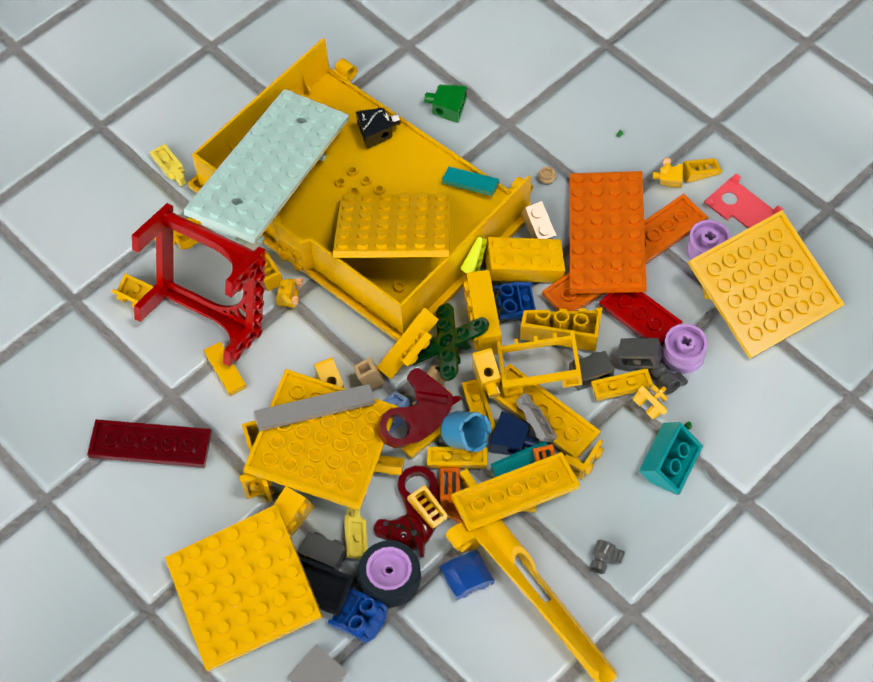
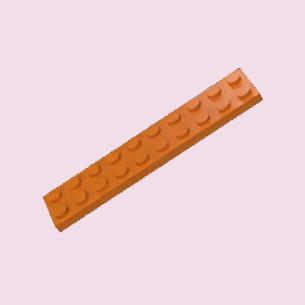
M684 193L644 220L646 264L689 235L696 223L708 220V216ZM570 272L542 291L544 298L557 311L559 309L578 311V308H585L605 294H570Z

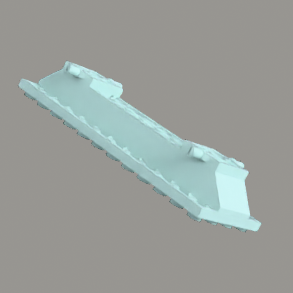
M284 89L184 208V215L200 221L202 226L243 246L247 242L262 244L265 236H261L316 162L326 159L327 154H324L325 150L347 123L349 115Z

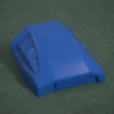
M532 282L504 283L493 287L499 322L502 320L522 319L524 310H536L532 293Z
M478 550L465 553L440 566L457 600L467 597L473 591L487 588L489 582L491 585L495 584V580L489 573Z
M353 589L339 616L333 615L332 619H329L327 623L333 628L351 634L367 643L375 639L386 620L387 607L384 603Z

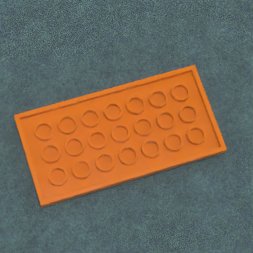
M642 171L570 173V294L647 292Z

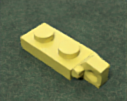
M166 144L150 152V156L171 181L175 179L180 186L187 183L183 175L185 173L183 165Z
M347 507V514L344 520L346 557L360 560L365 551L368 550L366 520L360 516V511Z

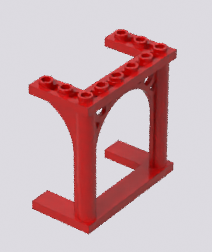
M166 203L132 234V250L138 253L156 237V285L134 305V319L141 322L165 298L218 323L227 332L230 344L224 349L223 364L230 367L235 361L240 359L241 354L246 349H249L252 342L259 338L263 332L262 320L264 315L262 313L264 306L263 294L265 291L264 279L266 273H264L266 249L260 246L255 251L173 213V205ZM173 230L216 250L232 264V273L225 280V295L232 298L243 289V296L239 303L230 306L217 304L174 283ZM240 309L246 313V317L240 312Z

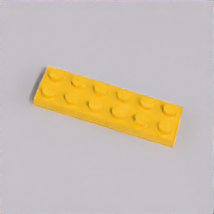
M510 363L505 368L506 380L528 377ZM501 378L500 387H498L500 395L492 399L517 418L528 423L525 418L526 415L522 409H519L516 402L522 394L505 397ZM539 384L523 386L524 393L529 394L535 406L540 407L557 435V439L550 443L563 453L579 458L601 435L599 429Z
M560 452L455 492L451 495V498L469 532L580 488V483L563 453Z

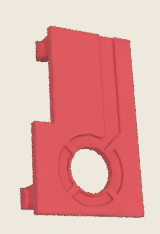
M737 173L704 201L706 205L727 221L734 217L746 228H750L784 210L779 205L772 209L739 183L741 177ZM725 193H733L737 196L738 201L735 204H726L723 202L722 196Z

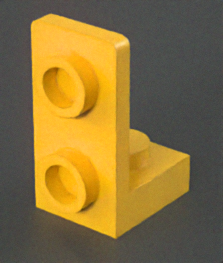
M599 439L584 463L575 456L565 455L573 473L579 479L583 480L586 474L590 475L594 468L593 463L595 459L599 460L604 452L602 440Z

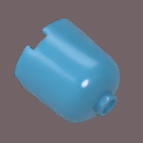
M454 411L444 418L441 424V436L450 447L478 452L483 450L488 444L486 440L488 433H491V424L487 416L478 412Z

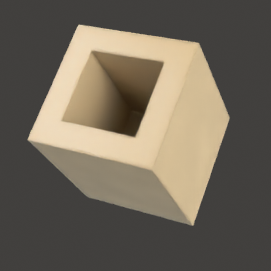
M371 357L353 366L362 385L369 384L371 390L385 383L380 370L377 369Z

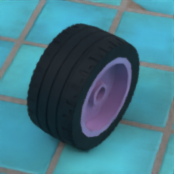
M386 540L375 543L365 551L360 559L358 577L361 589L366 595L384 603L386 607H398L411 600L418 591L421 582V568L416 554L409 546L399 541Z

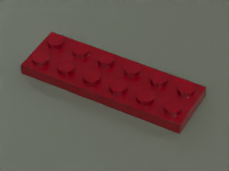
M95 419L87 455L89 458L205 468L212 430L207 428Z

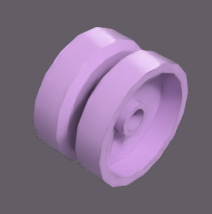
M703 220L696 223L690 231L687 246L689 259L691 260L730 239L731 235L727 227L714 220Z
M678 324L672 327L666 334L662 353L663 360L668 368L682 374L698 370L704 362L708 341L706 335L700 328L691 324Z

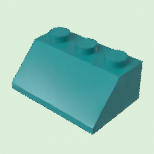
M681 422L663 423L639 472L650 483L679 495L703 445Z

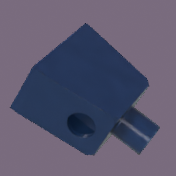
M501 411L489 443V452L512 455L524 450L525 447L528 448L538 444L539 439L529 436L530 425Z

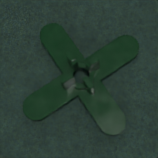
M444 303L436 311V317L439 319L436 323L437 337L431 339L427 348L418 353V359L412 365H416L439 354L440 376L443 380L450 381L457 376L459 371L458 364L461 363L457 347L462 351L470 349L471 345L467 341L483 335L489 328V321L484 317H480L455 328L454 308L451 304Z

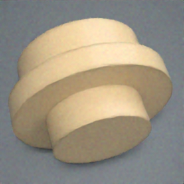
M543 167L538 173V179L544 184H550L555 181L556 172L552 167Z

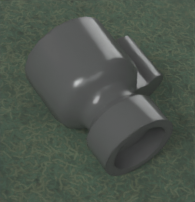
M663 363L659 364L658 369L651 370V374L658 379L660 388L662 386L667 388L664 391L666 394H671L680 386H685L688 383V380L681 372H667V367Z
M597 540L593 550L595 559L592 560L589 568L596 573L605 574L607 569L606 563L621 564L625 552L617 549L614 544L608 541Z

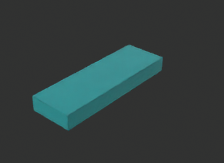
M448 167L442 178V184L489 196L494 195L500 183L498 178L453 167Z
M542 441L491 463L494 477L534 463L532 448L547 446L548 444ZM545 450L546 456L550 457L549 450ZM541 451L539 452L540 460H542Z

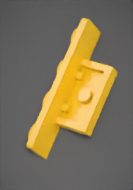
M423 308L380 361L377 369L389 379H392L402 365L409 366L414 364L418 359V353L426 349L430 344L432 336L429 332L439 319L426 308Z

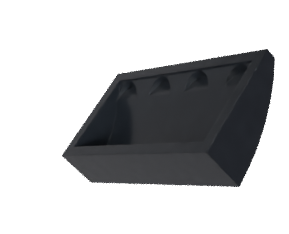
M299 556L320 610L339 616L349 599L357 579L352 575Z

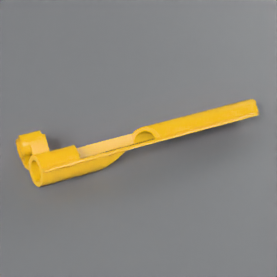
M502 519L469 532L464 522H461L446 532L445 536L453 547L462 553L472 549L475 550L479 545L484 547L535 605L595 682H612L617 678V671L537 572L530 554ZM516 555L551 600L545 602L515 565Z

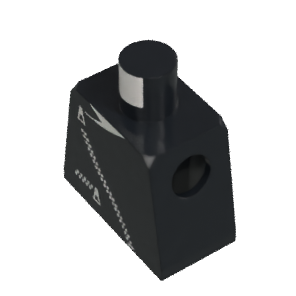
M384 108L356 112L357 124L367 148L392 138V127L400 125L398 114L388 117Z

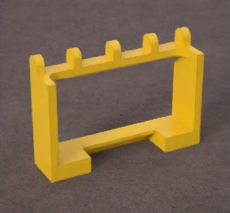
M570 330V336L557 337V333L554 332L553 338L538 340L537 335L533 336L534 341L519 343L518 338H515V344L502 346L501 341H497L505 397L523 394V386L562 381L563 388L583 385L574 330ZM559 344H572L576 370L506 380L503 354Z

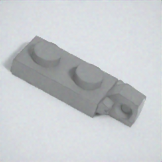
M523 393L516 402L519 409H522L526 415L527 422L533 427L536 437L543 442H553L557 439V435L539 406H535L529 394Z

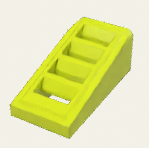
M477 237L460 270L465 273L480 271L487 244L486 238Z

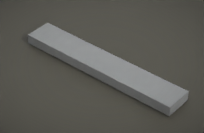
M366 384L254 411V418L260 432L375 404V399L370 385Z

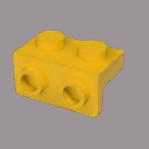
M125 273L118 289H112L111 292L116 294V298L123 302L131 301V306L134 307L154 286Z
M248 473L239 476L247 499L266 493L269 503L273 502L271 495L275 493L271 481Z

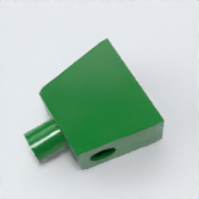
M440 84L435 94L425 93L424 102L432 104V113L434 115L459 123L467 99V86Z

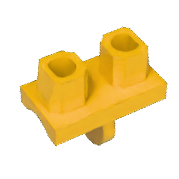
M641 384L633 400L641 406L648 399L652 405L646 410V413L652 419H655L661 413L664 415L668 410L657 398L659 397L665 402L668 397L663 392L667 388L662 386L659 389L653 384L650 387L655 393L653 395Z

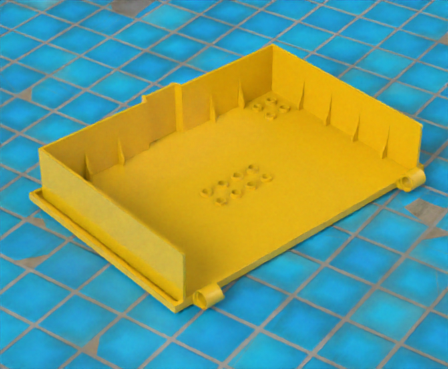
M322 38L192 154L197 175L187 184L191 190L198 193L284 89L348 114L349 119L324 152V154H327L326 159L316 162L261 236H265L263 243L278 253L282 260L289 261L297 271L305 273L397 341L423 308H426L436 316L438 307L448 303L464 287L463 281L467 280V276L460 269L477 237L486 239L488 237L512 238L526 224L521 212L525 207L531 205L530 194L533 190V185L529 175L525 179L518 176L513 181L511 187L507 189L499 183L494 195L489 196L442 184V178L448 167L488 175L401 116H399L400 125L392 127V138L367 148L357 124L356 112L384 108L388 117L397 115V113L350 82L358 72L355 65L341 58L336 63L335 70L331 69L328 62L326 40ZM385 193L391 195H400L402 193L409 195H418L420 193L451 194L449 257L333 258L341 195H382ZM484 256L480 270L485 266Z

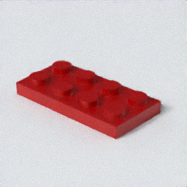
M643 292L608 293L599 302L601 308L641 338H658L661 346L665 342L668 331L672 327L683 323V321Z

